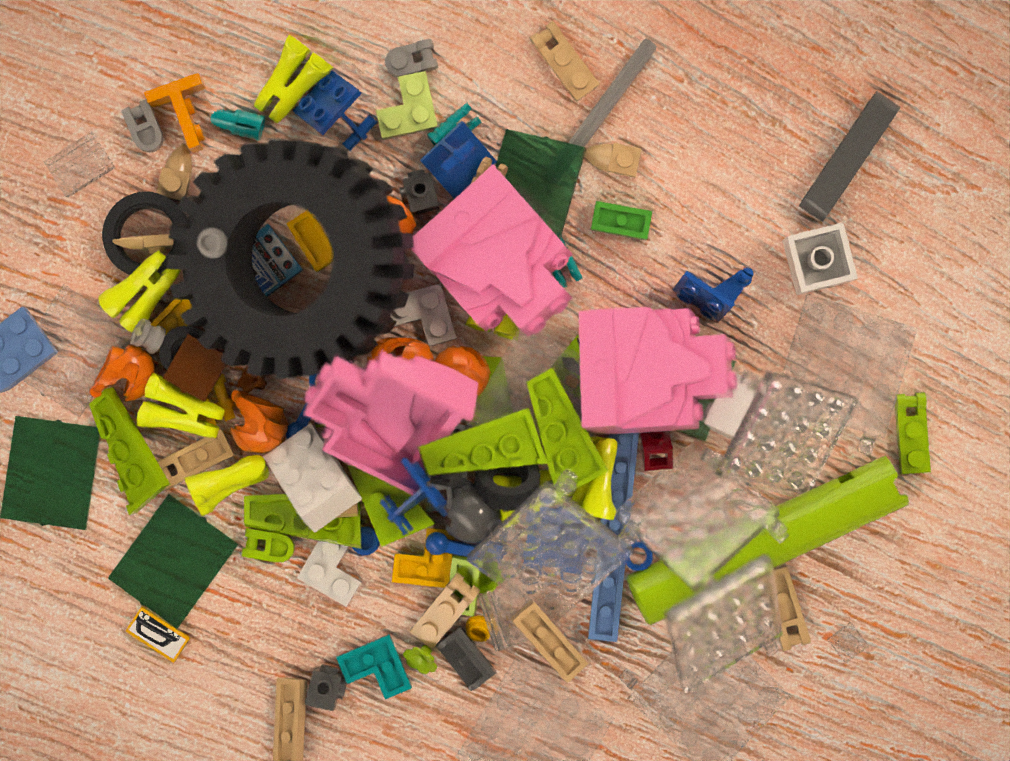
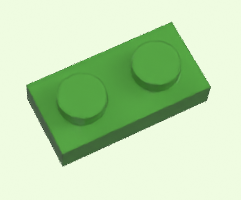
M596 201L591 231L647 240L652 211Z

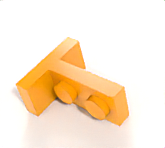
M199 73L144 92L147 102L152 108L172 101L188 148L192 153L204 150L201 142L206 140L200 124L195 125L192 115L196 114L192 100L190 97L185 98V96L206 89L203 78Z

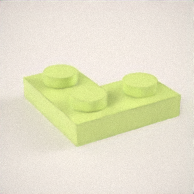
M426 71L399 76L398 80L404 104L376 110L382 140L432 130L438 127Z

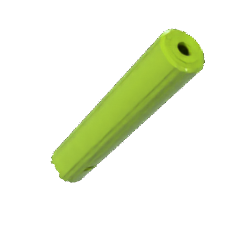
M882 456L839 478L826 482L652 563L645 570L635 571L627 575L626 580L641 615L647 624L653 625L859 529L863 525L874 522L908 506V496L906 494H899L894 483L898 476L895 467L886 456Z

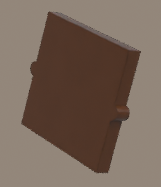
M188 334L163 379L181 388L182 393L188 392L206 402L227 364L220 360L223 353L216 349L207 350L197 338Z

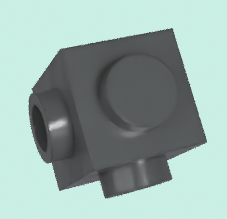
M417 170L408 173V178L403 179L404 187L399 188L403 204L409 203L412 215L415 216L440 209L431 172L425 173L424 170Z
M322 664L321 668L313 670L305 705L334 711L337 700H343L347 685L346 682H342L343 674L337 673V667Z

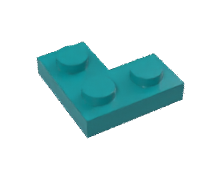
M390 634L336 657L347 684L374 673L385 700L412 688Z

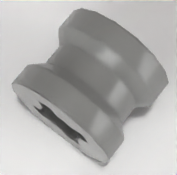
M142 318L132 332L130 343L136 347L143 346L147 352L154 354L162 345L166 330L161 326H152L149 320Z

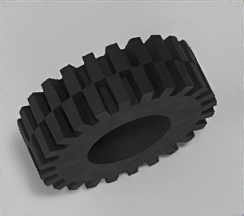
M268 139V144L252 142L239 146L240 155L223 154L214 160L218 168L217 172H201L192 182L201 191L198 196H183L177 207L178 210L189 215L187 223L172 224L169 232L170 239L183 242L182 254L167 255V268L183 271L184 282L170 286L174 299H189L192 308L182 313L181 316L188 327L203 326L205 332L198 341L207 350L223 349L224 353L220 360L232 367L247 365L248 374L255 376L275 374L276 379L319 374L325 364L330 365L335 356L352 364L355 362L353 359L355 356L371 352L378 345L374 339L378 335L390 333L397 323L390 316L394 309L404 308L409 294L400 291L402 280L411 279L414 275V264L404 263V249L414 248L413 237L410 233H402L400 231L398 222L406 219L407 216L402 205L390 203L387 197L393 191L390 185L383 179L373 178L370 175L373 168L363 160L347 157L349 152L312 142ZM290 205H296L305 209L320 222L329 238L332 249V270L326 288L312 305L298 313L290 312L277 306L263 293L256 281L252 265L253 245L261 226L275 212ZM208 228L221 230L227 238V249L217 258L204 256L198 248L199 235Z

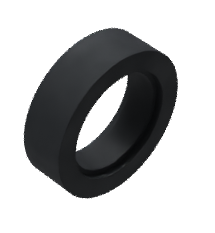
M154 192L130 194L119 200L105 218L102 240L106 254L118 269L131 275L142 263L131 260L122 246L112 242L114 239L121 238V231L126 220L135 212L143 209L162 211L170 218L173 224H186L188 220L187 215L178 210V205L164 195ZM174 240L173 247L167 255L182 254L183 242ZM167 255L159 269L156 270L159 274L167 269Z

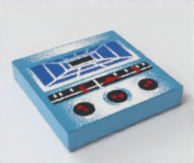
M269 224L259 230L253 245L252 265L256 281L263 293L268 297L302 272L303 269Z

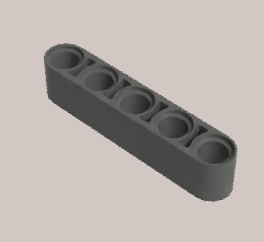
M878 91L874 93L800 202L799 207L823 222L899 111V105Z

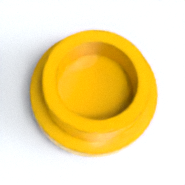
M473 616L466 621L467 635L474 641H487L494 632L493 622L485 616Z

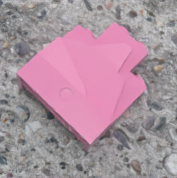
M494 165L488 168L413 236L414 248H411L412 251L436 275L476 324L485 331L498 326L502 322L503 316L507 314L518 328L529 337L541 331L545 327L546 321L554 314L561 313L572 299L552 273L563 268L573 254Z
M650 307L579 311L582 428L595 435L699 429V421L703 420V407L701 403H698V400L732 398V389L737 388L736 372H732L731 360L736 358L734 342H731L725 334L696 337V334L700 333L699 317L695 316V313L689 308L652 310Z
M381 352L375 361L372 359L369 361L365 370L335 356L330 365L325 364L322 367L317 378L319 382L316 386L311 385L304 397V401L307 402L304 415L326 425L322 433V437L325 438L323 451L413 495L419 490V485L401 460L406 457L411 464L416 461L425 470L417 446L451 435L462 418L469 421L473 419L478 382L449 367L419 356L407 361L399 356L394 358Z

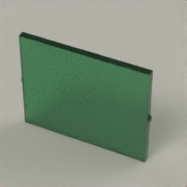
M506 129L495 167L498 168L500 164L508 167L505 178L556 236L561 239L587 148L549 139L547 136L540 137Z
M15 416L0 518L39 523L41 526L53 525L86 530L100 443L98 428L65 423L61 420L51 421Z
M168 494L108 579L140 601L142 606L148 607L178 629L239 544L210 524L205 517L199 516L175 497Z

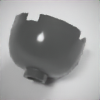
M475 483L470 484L473 487L471 490L463 489L454 500L447 516L452 519L451 527L446 525L449 535L467 543L484 541L491 535L496 534L501 526L500 510L492 509L489 505L487 506L482 496H479L477 493L478 490L475 489Z

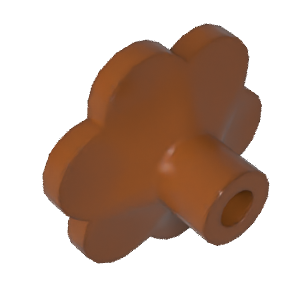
M248 366L245 367L237 385L245 393L251 392L254 388L263 390L267 385L265 376L248 374Z

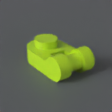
M246 528L245 530L247 541L246 547L242 548V557L278 563L285 562L293 556L295 544L288 535L253 528ZM258 539L266 540L264 551L257 550Z

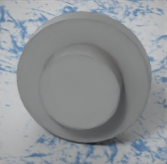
M208 228L199 235L198 248L204 256L217 258L226 251L227 238L221 230Z

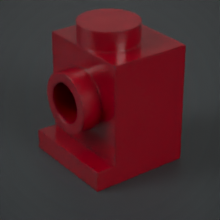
M670 431L641 432L640 446L644 471L673 469V445L671 443ZM665 454V457L650 458V455Z

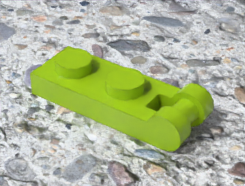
M917 392L914 396H905L904 393L895 394L894 403L900 474L931 472L925 392ZM915 407V416H906V408Z

